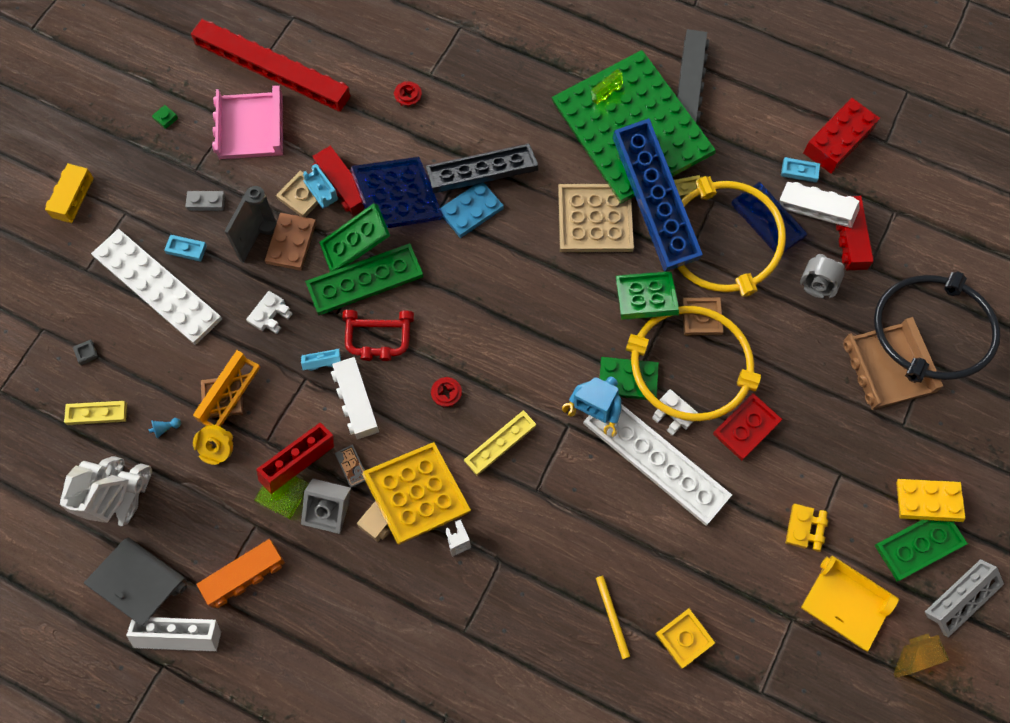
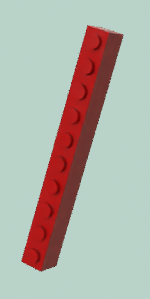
M201 19L191 32L195 45L338 112H341L351 97L349 87L345 83L335 81L328 75H322L313 68L309 69L300 62H294L285 55H279L270 48H264L258 43L251 42L239 34L236 35L226 28H221L211 21L208 22Z

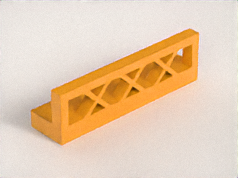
M236 350L194 412L193 416L204 425H214L207 420L211 414L219 413V420L215 425L221 427L260 369V365L247 359L242 352ZM245 364L253 367L249 374L242 375L241 369ZM240 380L241 387L238 390L231 391V384ZM229 396L231 401L229 405L220 407L221 399Z

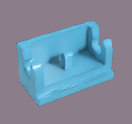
M314 164L312 166L313 171L310 174L304 171L303 176L305 180L303 182L322 209L337 201L338 197L335 188L318 165Z

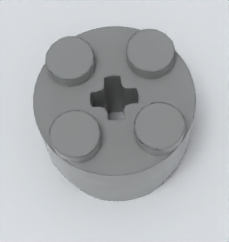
M817 254L816 257L808 261L800 283L801 285L803 283L805 286L804 290L814 297H834L844 277V265L841 262L827 258L823 254Z

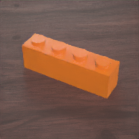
M268 539L196 585L208 606L219 608L226 604L227 599L233 595L238 596L245 592V588L249 585L260 583L268 573L273 574L279 571L285 561L275 544Z

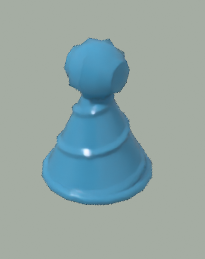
M173 418L171 422L151 420L153 428L148 430L149 433L154 432L158 439L171 427L179 428L181 421L178 418Z

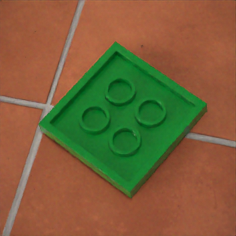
M672 271L616 276L621 320L679 315Z

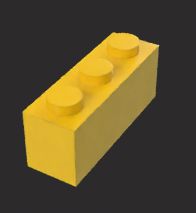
M67 163L61 173L58 184L54 187L50 200L46 203L45 210L51 218L68 223L73 222L94 179L87 168Z

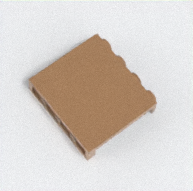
M913 317L905 319L902 324L883 328L890 345L905 360L911 363L913 358H923L929 364L927 370L937 371ZM875 331L856 336L850 333L844 339V349L849 353L851 366L856 370L858 383L863 387L866 402L871 406L872 410L933 394L943 387L942 381L939 379L924 377L921 383L909 381L905 376L907 369L900 366L886 353Z

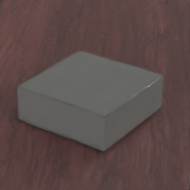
M92 340L73 347L80 365L99 358Z

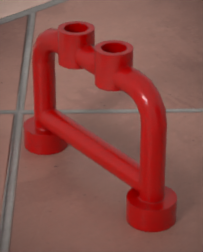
M344 310L342 320L346 321L345 348L352 355L361 356L363 361H371L372 356H380L381 361H391V356L402 355L408 349L410 323L414 322V312H399V320L358 319L357 311ZM353 327L402 328V344L396 349L367 346L355 348L352 345Z

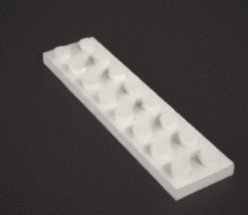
M117 229L91 253L95 259L194 345L222 320L218 313L121 230Z
M622 405L618 423H615L614 426L617 430L615 437H612L613 428L608 429L607 435L604 433V427L609 425V421L604 423L590 415L584 420L583 424L705 526L708 525L732 496L730 492L625 406Z

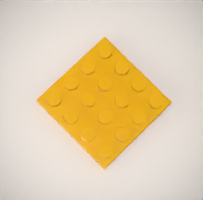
M434 442L365 470L362 473L398 545L464 516L471 511Z

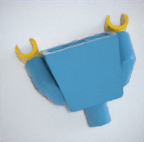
M608 377L606 381L593 378L590 382L576 386L569 399L570 403L564 404L562 411L566 413L571 408L568 416L573 417L576 414V409L604 423L609 421V425L604 427V433L607 435L608 429L613 428L612 437H615L617 430L614 426L615 423H618L622 410L619 389L616 387L618 385L617 380L614 377Z

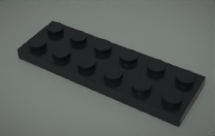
M530 144L426 166L433 193L539 170Z

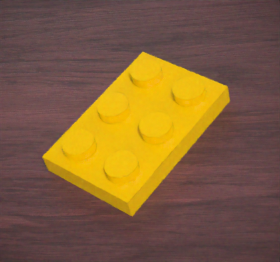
M897 480L900 519L964 522L965 512L961 482Z

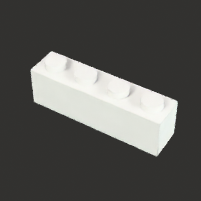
M787 182L779 200L781 209L852 228L860 209L859 200L854 197L840 196L832 191H821L817 187H806L798 182Z
M355 357L332 364L334 371H331L334 383L338 382L340 387L336 390L339 399H344L345 403L342 409L345 417L349 416L351 423H348L350 434H355L358 440L378 433L379 429Z
M151 617L143 627L131 620L127 632V638L133 648L217 651L221 635L216 620Z

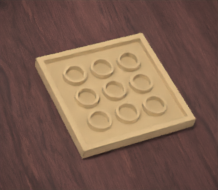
M558 184L560 252H633L631 199L621 204L608 184Z

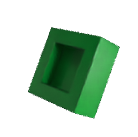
M166 105L162 106L152 115V118L165 130L178 119L177 115Z

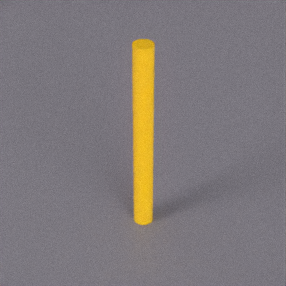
M604 576L597 577L596 581L622 659L629 658L630 654Z

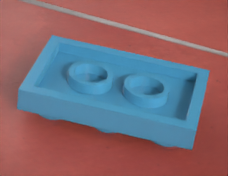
M479 183L438 210L440 215L461 238L503 210L504 205L485 183Z

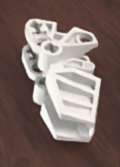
M115 456L103 459L99 464L82 461L79 466H75L66 476L60 505L69 513L87 520L108 523L112 515L116 513L118 525L124 526L129 523L138 508L139 493L145 492L152 474V468L149 465L138 464L130 472L122 471L124 459Z

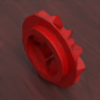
M402 82L394 90L396 102H399L401 106L407 105L409 107L412 104L416 105L421 100V88L414 82ZM405 92L411 94V98L405 96Z
M443 377L432 385L431 396L437 405L452 407L455 403L459 402L462 396V389L455 379ZM443 386H445V389L447 388L448 391H452L449 393V399L448 397H446V395H441L442 393H444Z

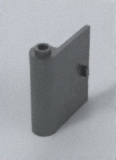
M252 186L247 189L225 229V233L242 263L247 258L259 233L271 235L274 233L277 224L264 190L259 186Z
M126 538L87 578L84 584L143 627L170 595H181L185 591L187 579L132 539Z

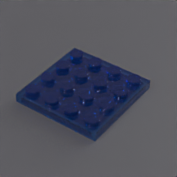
M420 157L351 167V173L365 209L373 203L377 204L387 229L442 219V211L432 191Z

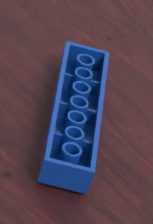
M648 118L614 130L613 140L664 272L699 260L703 255L650 119Z

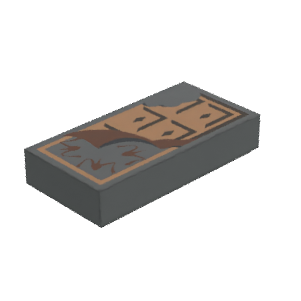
M353 445L335 453L351 489L366 482L362 475L365 470Z

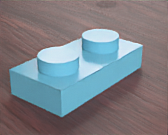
M784 157L781 176L817 182L820 163Z
M170 234L164 251L169 255L201 262L207 244L202 241Z
M340 349L301 356L302 369L310 371L323 366L333 367L332 364L341 361Z

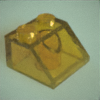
M928 633L910 639V644L903 646L894 676L897 678L910 675L949 661L939 636L930 637Z

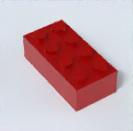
M851 98L808 142L803 153L814 162L820 163L822 168L832 174L874 130L880 118Z

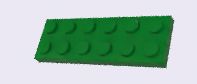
M409 243L305 282L319 316L423 278L424 276Z

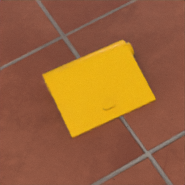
M833 555L830 558L825 557L820 565L823 569L802 604L801 609L867 652L886 616L894 610L899 598Z

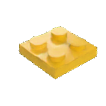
M687 609L656 633V636L681 669L715 644L714 640L690 609Z

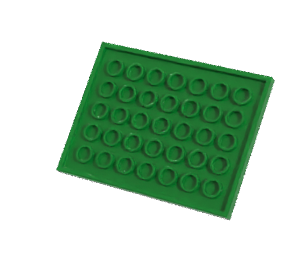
M643 50L552 97V102L621 204L635 197L613 140L614 130L649 118L672 177L714 155L716 152L713 145Z

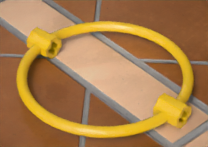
M702 177L695 182L697 188L682 199L684 207L698 195H700L702 200L712 198L717 193L716 189L729 188L747 192L762 201L772 213L778 228L777 250L770 264L754 278H752L751 273L740 275L738 278H735L736 284L732 285L715 284L705 281L691 273L684 265L677 269L688 280L702 288L717 292L739 291L741 297L750 296L757 292L756 284L767 278L782 258L786 243V230L783 218L771 199L758 189L744 183L734 181L712 182L711 177Z
M680 306L679 314H700L713 318L725 325L740 342L745 353L747 368L746 370H741L737 380V386L742 387L731 402L720 409L707 413H686L662 403L651 393L642 378L639 368V355L644 356L649 342V339L645 338L646 334L653 326L670 316L651 318L642 327L638 335L630 334L626 351L632 352L631 366L638 388L645 398L657 409L682 420L707 421L732 411L743 401L749 390L756 392L761 375L754 373L753 353L742 331L731 320L716 311L697 306Z

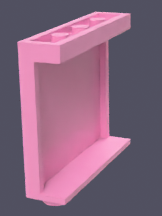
M272 86V93L221 96L219 89H216V97L213 98L216 112H213V119L216 122L215 127H213L215 142L212 143L213 152L217 153L219 159L283 155V95L280 86Z

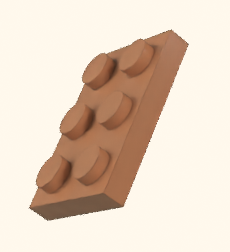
M280 213L265 258L266 264L302 271L316 226V220Z

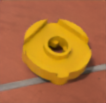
M206 425L195 434L193 447L194 450L197 449L200 454L198 457L202 461L216 465L224 462L231 456L233 452V436L229 431L220 426ZM210 442H215L217 447L212 448V444H210Z

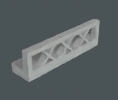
M980 559L925 611L927 618L938 623L943 635L949 637L1004 585L998 568ZM994 578L995 582L990 586V582ZM966 605L965 611L961 614L962 608ZM952 618L951 624L947 627L946 623Z

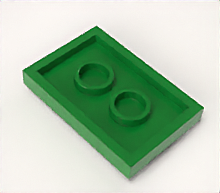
M601 357L599 379L606 381L608 377H614L618 382L616 387L619 389V396L622 398L647 400L636 384L630 359ZM639 360L642 378L648 389L657 398L659 362Z

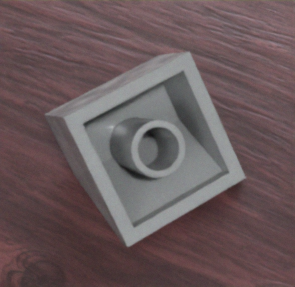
M312 479L304 491L301 525L340 534L349 506L351 488Z

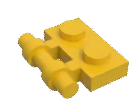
M794 503L792 505L785 543L806 549L808 542L814 543L813 550L820 552L822 544L825 543L824 531L825 527L828 526V512L820 510L819 517H814V508ZM811 524L817 526L815 535L810 534Z

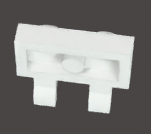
M268 291L246 321L262 332L267 327L277 334L281 327L278 326L279 323L273 320L274 316L279 313L286 319H289L292 312L289 311L290 308L284 305L285 301L282 298Z
M671 389L660 399L662 403L678 411L698 413ZM657 409L652 419L658 423L666 414ZM670 416L674 421L669 425L667 432L673 436L681 426L686 430L694 421Z

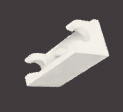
M461 520L455 522L457 534L454 533L452 535L449 528L446 529L452 557L471 548L470 539Z

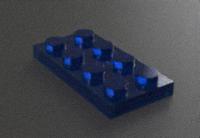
M761 182L753 186L771 199L783 218L786 230L784 252L807 236L805 230ZM747 192L733 199L731 202L732 206L766 244L776 252L778 228L768 207L758 198Z

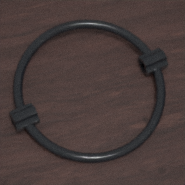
M951 272L949 278L936 275H921L904 279L891 286L877 303L874 313V327L877 338L886 353L900 366L907 369L905 376L913 383H921L924 377L939 380L968 377L986 367L998 350L1001 335L997 316L984 297L965 284L967 278L961 272ZM925 282L945 284L943 290L951 296L960 295L961 291H963L983 308L989 318L992 328V342L988 352L975 365L955 372L927 370L929 364L920 357L913 358L910 363L893 349L883 331L882 313L890 297L906 286Z

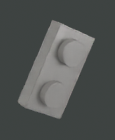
M187 191L185 207L190 211H223L224 191Z

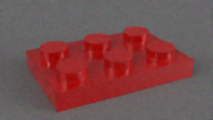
M752 393L713 432V435L742 461L782 419Z

